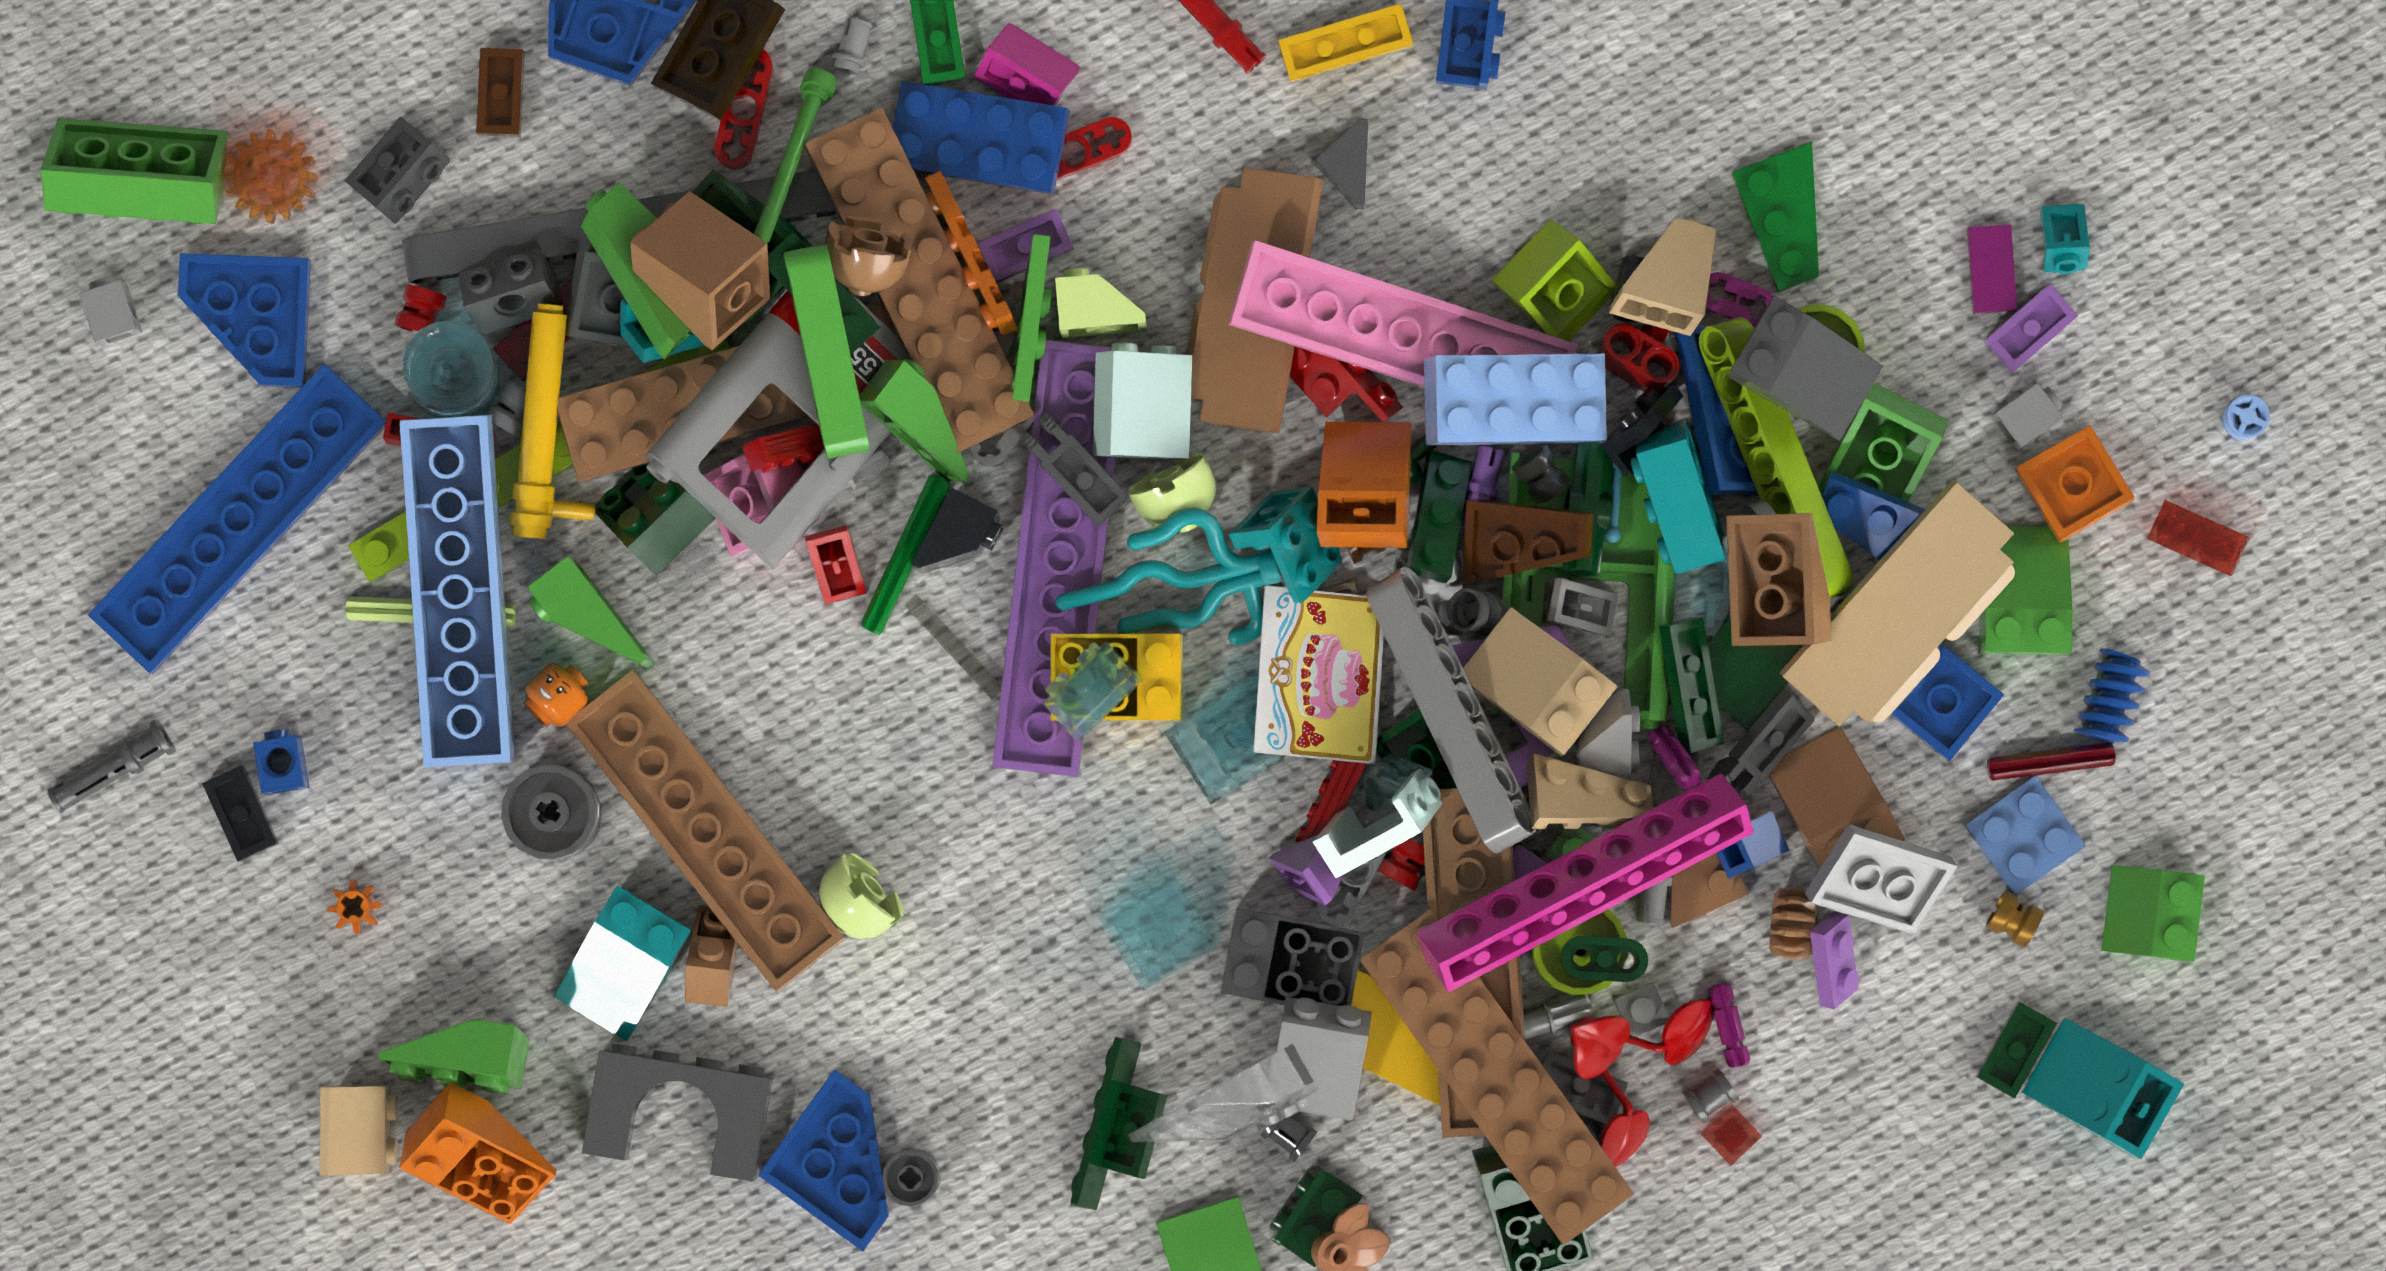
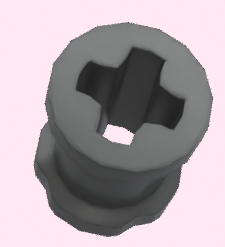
M1719 1068L1712 1071L1713 1077L1692 1091L1687 1088L1682 1092L1703 1124L1709 1121L1711 1113L1729 1101L1735 1103L1740 1100Z
M1281 1108L1260 1136L1264 1139L1271 1138L1289 1152V1159L1295 1162L1317 1134V1131L1313 1128L1306 1129L1288 1114L1289 1109Z

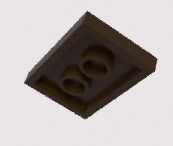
M698 0L651 84L657 89L722 121L785 9L772 0Z

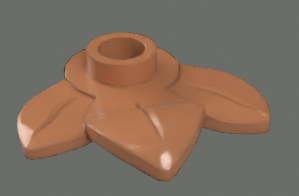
M1357 1203L1344 1209L1336 1216L1331 1232L1323 1233L1316 1238L1312 1245L1311 1255L1320 1271H1368L1367 1266L1377 1263L1384 1257L1390 1245V1238L1384 1232L1368 1228V1204Z

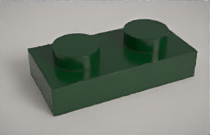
M2017 1002L1975 1077L2015 1099L2057 1023L2023 1003Z

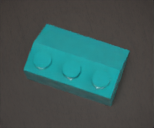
M1687 418L1680 419L1636 445L1637 457L1631 459L1637 483L1645 482L1650 495L1649 498L1644 499L1650 523L1658 522L1663 535L1662 538L1657 539L1660 555L1664 564L1672 563L1675 575L1725 560V534L1712 495H1708L1702 463Z

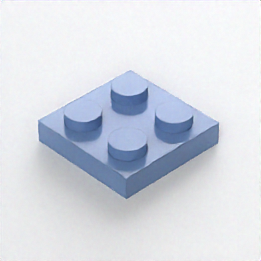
M2036 775L1964 825L2008 889L2015 895L2086 846Z

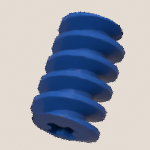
M2101 648L2099 650L2100 654L2108 659L2109 662H2097L2094 669L2104 678L2091 679L2088 685L2098 695H2086L2083 699L2084 703L2092 708L2093 711H2083L2078 715L2079 720L2088 727L2075 728L2073 731L2108 743L2128 742L2129 737L2122 733L2119 728L2120 726L2134 725L2135 721L2124 714V712L2128 709H2139L2140 705L2130 698V694L2144 693L2145 688L2138 684L2135 678L2149 676L2150 671L2140 665L2141 661L2135 657Z

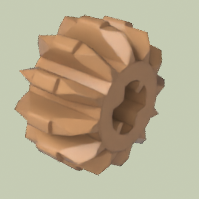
M1803 887L1779 888L1774 894L1769 949L1773 955L1781 956L1783 959H1808L1813 953L1810 931L1817 926L1818 905L1809 901L1805 894L1806 890Z

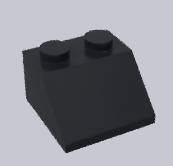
M951 487L911 565L916 571L924 574L979 557L985 548L992 551L1004 529L1002 524L998 523L1001 518L998 511Z

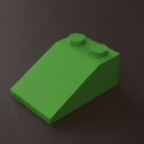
M1873 383L1852 419L1818 486L1821 496L1831 472H1835L1909 502L1944 436L1949 420Z
M2006 525L2014 534L2000 550L2014 562L2012 566L2015 574L2010 583L1980 615L1979 654L2069 655L2072 653L2073 615L2069 539L2059 544L2049 526Z
M569 555L527 587L533 595L528 600V603L542 621L545 620L548 624L553 621L646 668H650L655 664L581 565Z

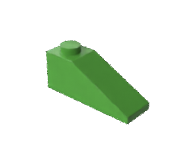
M909 359L885 360L859 395L861 405L941 477L950 482L965 483L970 476L961 452L956 450L957 443L936 390L924 379L926 373L920 366Z

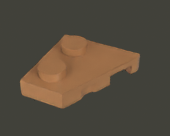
M1717 853L1672 875L1670 924L1672 928L1749 895L1741 875L1739 874L1728 879Z

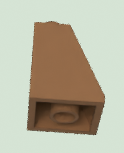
M690 191L677 202L669 204L659 218L647 228L640 229L630 242L632 270L699 340L711 350L770 300L767 243Z

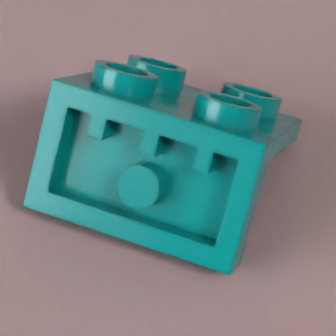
M1313 487L1270 492L1229 533L1235 549L1253 547L1255 550H1263L1268 547L1271 548L1294 603H1303L1342 563L1339 547L1320 546L1317 535L1318 499Z

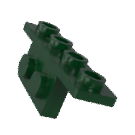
M1115 1037L1113 1045L1106 1054L1104 1079L1101 1088L1097 1091L1094 1098V1116L1090 1130H1088L1083 1139L1082 1148L1084 1153L1079 1171L1075 1174L1071 1184L1072 1198L1070 1203L1073 1206L1097 1210L1108 1169L1141 1179L1146 1178L1168 1095L1131 1085L1141 1049L1140 1042Z

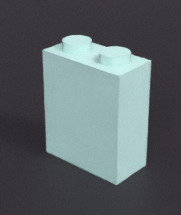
M1112 343L1111 351L1097 352L1095 364L1093 456L1159 460L1189 459L1192 355L1177 354V347L1151 346V353L1137 352L1138 344Z

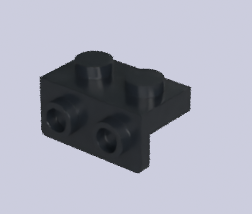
M1674 383L1660 391L1652 387L1641 394L1634 401L1636 406L1616 421V429L1601 444L1612 462L1617 465L1625 477L1634 474L1631 459L1637 457L1636 445L1665 428L1662 420L1684 397Z

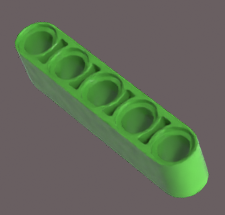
M827 244L783 252L826 458L831 459L870 450Z

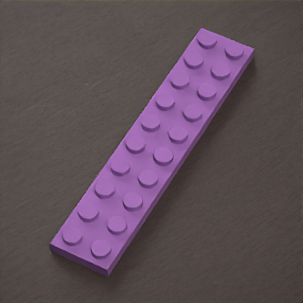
M1046 340L1044 354L1040 359L1032 435L1041 443V447L1048 454L1061 444L1041 426L1039 418L1044 413H1047L1068 436L1072 435L1101 467L1114 478L1116 457L1093 456L1096 353L1111 351L1112 347ZM1029 451L992 767L1079 777L1085 721H1051V634H1095L1099 602L1069 610H1060L1057 608L1055 600L1062 593L1101 583L1109 519L1098 528L1040 466L1041 461Z

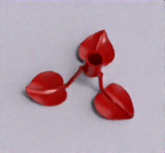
M1710 997L1707 999H1694L1677 1008L1664 1026L1662 1032L1663 1041L1658 1043L1631 1036L1629 1021L1620 1015L1604 1016L1595 1019L1588 1016L1583 1018L1578 1024L1570 1027V1042L1574 1046V1069L1577 1075L1583 1079H1591L1601 1075L1623 1106V1114H1617L1607 1122L1599 1140V1145L1615 1167L1628 1160L1643 1144L1649 1131L1650 1119L1648 1113L1642 1109L1633 1111V1105L1610 1075L1607 1068L1619 1057L1622 1047L1626 1042L1658 1053L1664 1051V1061L1670 1065L1679 1064L1689 1059L1701 1047L1710 1030L1714 1010Z

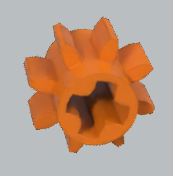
M350 880V891L344 893L339 889L333 890L334 895L339 899L336 906L328 907L327 911L338 913L340 919L336 924V928L342 929L348 923H352L354 933L361 934V923L368 922L371 925L377 926L378 921L372 914L374 909L383 907L384 903L373 902L370 897L374 893V886L370 885L361 892L359 891L357 881ZM349 898L354 900L363 899L360 905L361 909L364 910L362 916L351 915L349 917L347 915L350 907L346 902Z

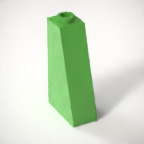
M618 182L608 193L600 189L586 203L585 208L588 210V213L581 227L656 351L665 360L693 332L632 270L630 242L640 229L647 228L657 218Z

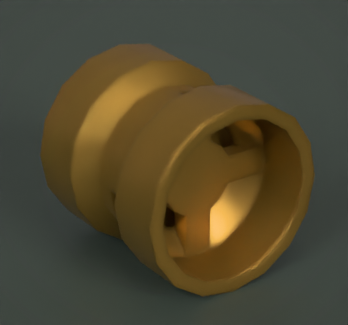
M2005 890L1995 905L1998 910L1996 913H1991L1985 927L1996 934L2006 932L2007 935L2011 936L2013 943L2025 948L2036 932L2043 918L2044 910L2033 904L2028 906L2021 905L2017 895Z

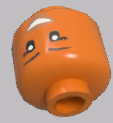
M550 663L525 686L527 699L523 704L545 727H548L550 724L563 727L576 713L586 706L588 697L583 687L588 682L571 664L564 669L558 664Z

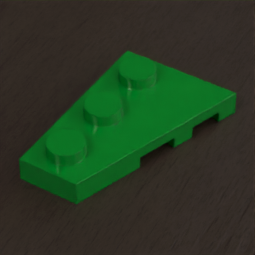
M1811 141L1731 173L1778 293L1819 277L1813 148Z

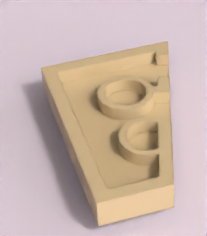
M1534 753L1526 764L1531 829H1545L1548 824L1562 823L1565 829H1579L1582 823H1597L1603 829H1615L1623 823L1653 809L1651 785Z

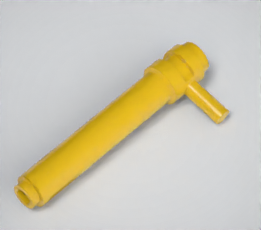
M538 303L537 312H533L518 477L517 482L512 485L511 499H515V510L510 511L509 525H513L512 536L546 539L547 528L552 527V517L593 520L595 516V506L593 503L554 500L555 487L551 485L558 416L557 405L560 394L567 315H563V306Z

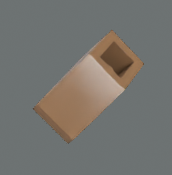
M698 906L686 962L685 1002L728 1007L738 943L709 906Z

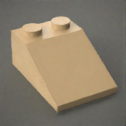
M1512 607L1509 608L1463 667L1473 689L1559 756L1565 755L1618 687L1587 661Z
M337 1085L320 1087L319 1176L390 1172V1164H396L398 1159L397 1138H390V1120H397L398 1096L397 1094H391V1085Z

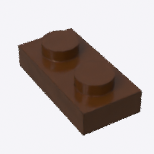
M480 48L476 133L478 135L521 137L525 60L523 49Z

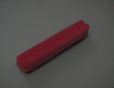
M2101 743L1991 757L1987 759V771L1990 780L1994 781L2112 766L2115 764L2116 755L2112 743Z

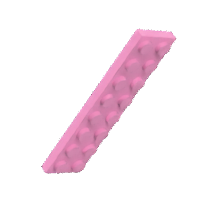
M1256 240L1251 243L1228 321V325L1425 387L1424 359L1435 355L1576 354L1578 344Z

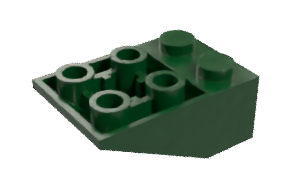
M1492 1145L1472 1150L1507 1271H1557L1594 1260L1586 1230L1563 1245Z

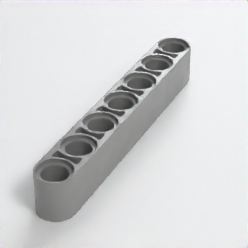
M1404 566L1367 589V598L1480 837L1492 852L1499 854L1536 832V829H1531L1530 807L1422 582L1413 570Z

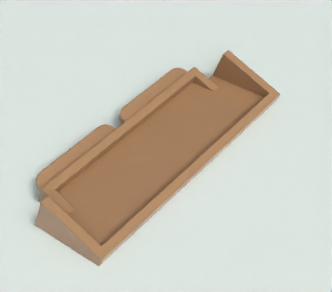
M1243 167L1240 188L1222 186L1221 192L1215 196L1200 273V281L1204 285L1202 299L1196 303L1186 353V355H1192L1191 399L1203 401L1199 421L1228 429L1280 433L1295 346L1228 325V321L1253 241L1256 240L1310 258L1323 179Z

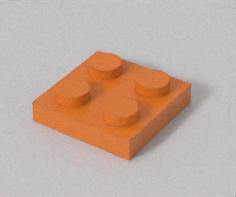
M2091 425L2015 468L2017 476L2059 544L2135 500V496Z

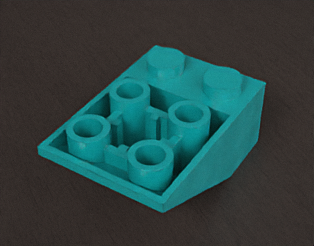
M2063 1018L2021 1093L2129 1156L2142 1159L2181 1092L2184 1083L2132 1053Z

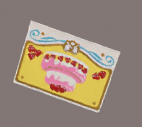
M1265 586L1254 753L1375 764L1384 633L1369 604L1367 596L1314 591L1303 603H1294L1286 587Z

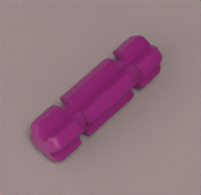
M1661 724L1658 730L1651 729L1648 735L1651 739L1650 744L1659 754L1660 759L1672 776L1676 777L1675 780L1679 786L1689 790L1693 785H1699L1702 780L1699 775L1700 770L1691 761V757L1680 741L1674 737L1675 734L1670 727Z
M1730 983L1713 985L1708 989V993L1712 1000V1005L1716 1007V1011L1713 1012L1721 1043L1726 1045L1727 1050L1724 1051L1726 1063L1731 1068L1747 1065L1751 1059L1748 1047L1743 1045L1742 1040L1745 1039L1737 1006H1733L1732 1000L1735 999Z

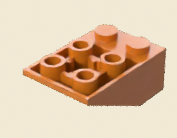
M1325 421L1317 512V535L1321 547L1407 548L1411 422Z
M452 1082L443 1089L406 1131L399 1165L400 1169L509 1224L519 1216L556 1176L557 1171L487 1100Z

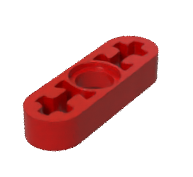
M764 49L759 55V62L765 66L764 72L757 71L753 81L754 87L762 86L761 92L758 94L752 89L740 88L722 121H720L715 142V154L719 162L731 170H739L748 166L754 157L773 74L772 59ZM748 76L746 77V79H745V81H744V83H743V84H745V85H746ZM740 97H750L756 102V112L748 120L737 119L732 113V105ZM729 122L739 128L753 127L751 135L742 132L740 145L746 149L745 155H737L736 161H730L728 152L723 150L724 144H732L735 135L734 130H726Z
M1108 117L1066 133L1064 144L1071 141L1080 143L1085 149V157L1076 165H1068L1061 159L1059 166L1061 171L1058 172L1057 181L1125 154L1132 142V134L1128 124L1120 118ZM1110 126L1113 127L1115 132H1124L1125 136L1119 139L1120 147L1113 149L1110 143H1105L1097 147L1101 155L1092 158L1091 145L1084 135L1093 133L1094 141L1106 136L1105 128Z

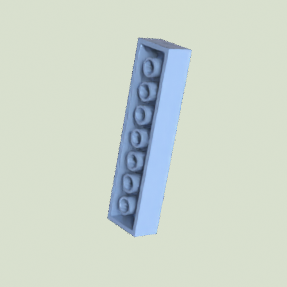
M492 414L401 420L400 434L423 766L426 768L511 762L515 759V743Z

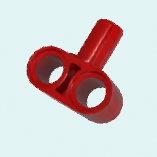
M1626 323L1616 324L1606 332L1597 350L1598 354H1605V369L1643 392L1652 387H1655L1658 391L1667 387L1673 382L1679 370V359L1676 353L1663 345L1670 330L1649 324H1644L1641 331ZM1621 341L1625 343L1630 354H1616L1612 350L1610 342ZM1647 364H1660L1666 371V377L1657 378L1649 373Z

